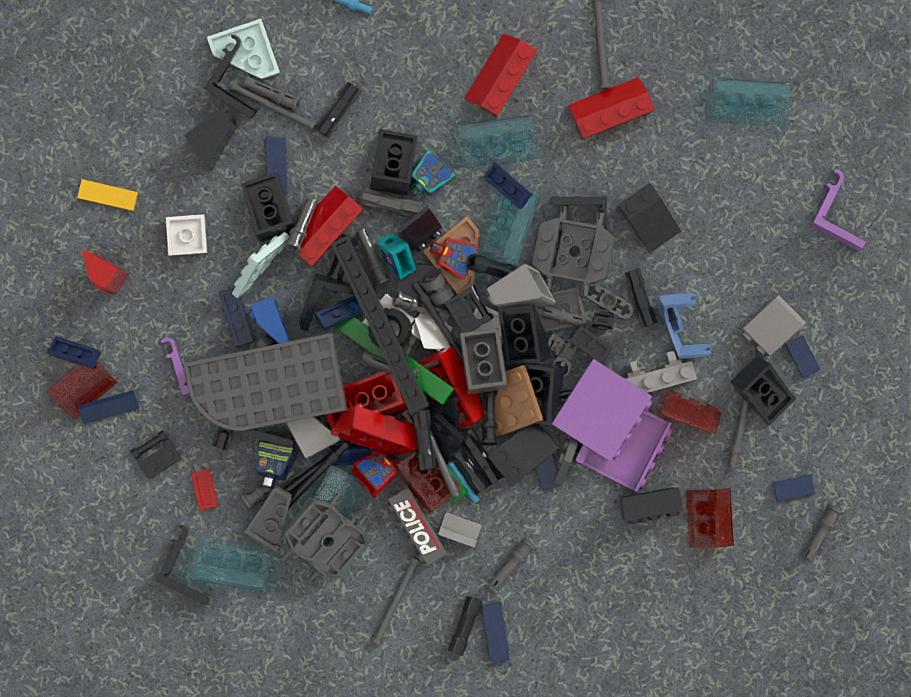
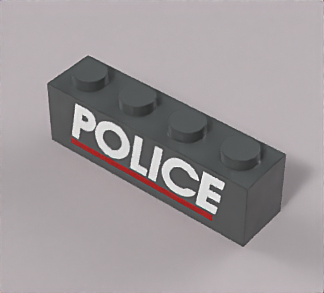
M408 487L388 499L390 502L387 504L392 514L396 513L399 520L397 522L402 531L406 529L409 536L407 539L411 546L417 547L419 551L417 556L422 564L426 562L428 566L447 554V551Z

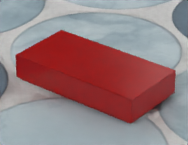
M210 469L191 473L199 511L218 507Z

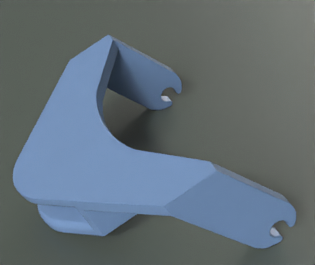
M693 293L662 295L656 300L658 310L679 358L706 357L711 354L710 350H712L708 344L682 345L677 333L684 331L677 307L695 305L697 303V296ZM669 308L674 318L672 322L669 321L668 317Z

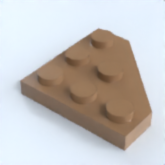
M465 216L435 242L443 245L445 239L452 238L477 245L479 230L470 218ZM431 245L423 251V254L435 269L441 270L446 278V282L449 283L456 295L474 285V271L469 270L466 278L460 280L436 264L438 255L429 252Z
M525 365L505 372L507 387L506 389L498 390L495 398V422L498 425L496 438L543 420Z

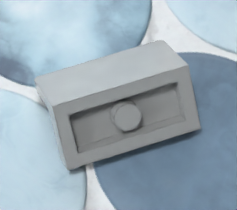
M445 513L438 535L475 547L481 524Z

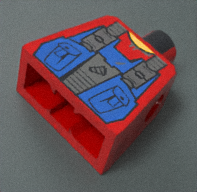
M447 238L443 245L433 241L429 252L438 255L436 264L456 278L464 280L469 271L467 259L470 254L476 253L479 245Z
M377 452L356 461L351 472L370 495L376 498L394 480L397 473L395 466L400 464V460L395 454L386 458L382 452Z

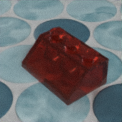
M97 360L93 369L76 364L46 392L73 420H76L80 416L78 405L98 400L118 382Z
M672 390L670 393H665L658 415L709 434H716L721 412L717 411L718 407L707 404L706 407L699 405V400L691 397L688 400L681 398L682 394Z
M416 450L396 465L395 468L398 475L418 501L430 513L451 497V493L436 460V468L418 469V450ZM451 474V477L456 485V488L459 491L462 487Z
M731 488L686 490L689 548L734 546Z

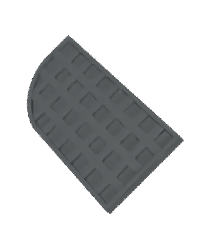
M333 333L184 363L188 390L193 403L208 420L226 429L236 431L250 430L347 410Z

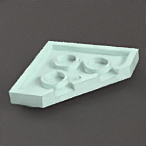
M262 19L207 37L213 56L222 60L225 56L222 49L228 48L229 51H232L236 45V40L232 39L231 35L239 36L242 44L230 63L231 65L262 80L280 74Z
M286 232L279 237L276 235L269 245L265 244L261 247L258 254L253 253L247 260L249 264L241 271L242 276L234 283L236 287L232 294L236 298H239L253 285V282L267 269L277 253L279 254L284 249V244L290 237Z

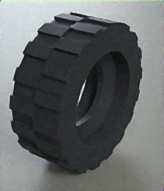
M384 308L389 321H395L399 325L397 338L402 348H404L409 343L410 337H412L411 321L400 310ZM368 326V335L372 343L380 348L370 326Z

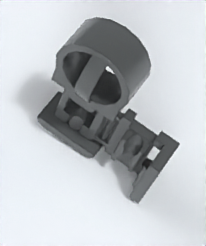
M552 333L548 341L549 350L556 352L555 355L557 356L552 365H555L558 361H562L560 366L567 364V372L563 375L564 378L570 372L573 365L570 362L579 347L569 339L566 340L568 344L565 343V340Z

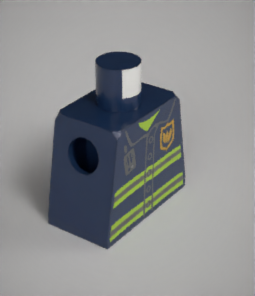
M259 441L256 472L264 477L262 486L273 489L276 479L283 481L287 479L298 454L294 447Z

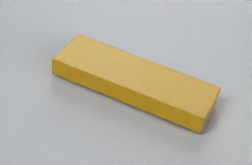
M82 179L77 198L134 211L138 192Z

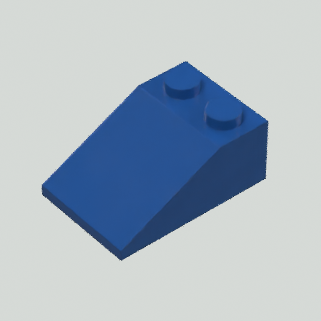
M271 297L251 305L252 309L249 310V313L254 322L257 321L279 344L291 341L275 298Z

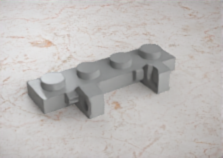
M674 351L665 353L668 357V364L664 365V369L645 373V371L640 372V369L637 367V361L630 362L629 368L631 373L627 374L628 378L626 380L644 392L651 393L697 380L692 361L682 363L681 359H676Z

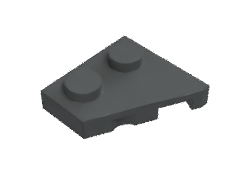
M573 437L570 440L566 439L562 449L565 450V453H561L558 460L560 466L554 483L561 485L578 443Z

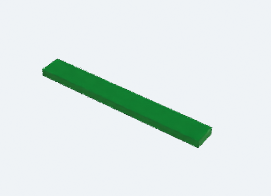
M332 301L328 307L334 305L335 303ZM355 317L335 326L370 353L384 358L381 349L372 343L368 335V327ZM406 355L412 369L415 370L417 368L420 370L418 382L422 390L444 405L455 389Z

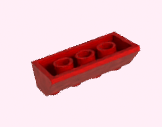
M503 33L465 99L498 118L534 58L537 49L520 39Z
M639 77L568 105L582 141L650 114L655 110L649 94Z
M335 185L316 206L306 230L307 237L302 241L301 251L297 254L314 267L332 247L331 243L337 241L364 211L363 208Z
M84 249L82 254L89 280L94 282L92 286L109 294H112V292L118 293L129 273Z
M453 346L437 351L417 362L455 389L449 397L459 395L460 401L457 402V410L460 411V428L474 424L483 417V405L477 393L467 394L463 365Z
M386 371L379 372L343 387L347 408L352 407L354 404H360L365 406V409L377 410L384 416H389L408 408L393 375ZM343 411L327 414L331 429H333Z
M354 404L343 411L331 430V435L390 456L393 454L397 456L416 450L415 429L410 422H401L393 416H384L379 411L365 409V406L360 404Z

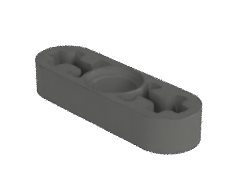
M597 283L592 285L596 287V292L600 293L602 290L604 293L600 296L599 301L595 300L598 297L595 294L588 295L587 299L609 310V312L621 319H627L632 316L633 306L629 302ZM605 295L613 297L614 302L611 306L603 304V297ZM617 299L621 301L618 304L621 307L628 306L629 314L625 313L623 316L620 309L612 310L617 303Z

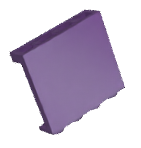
M592 359L553 419L552 425L608 461H611L612 458L616 460L621 452L619 447L622 443L626 444L632 435L629 433L633 426L637 427L640 423L642 411H647L652 404L650 400L652 396L595 359Z
M643 410L640 415L642 418L637 427L633 426L629 433L632 435L626 444L622 443L619 447L621 452L616 460L612 458L611 461H608L582 444L575 461L637 492L638 489H643L647 481L644 477L647 472L651 473L655 462H653L655 456L661 454L664 448L662 442L664 438H669L673 430L670 427L672 423Z

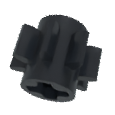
M600 309L599 313H594L592 327H597L598 333L606 334L607 329H612L614 315H609V310Z

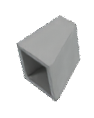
M523 264L487 288L490 294L488 295L489 300L493 305L499 307L533 304L535 307H541L556 303L540 272L526 264Z
M778 295L773 297L742 328L744 332L742 335L747 341H753L757 345L756 350L761 355L771 356L806 322Z
M316 417L286 422L305 458H309L342 440V438L331 435V429Z

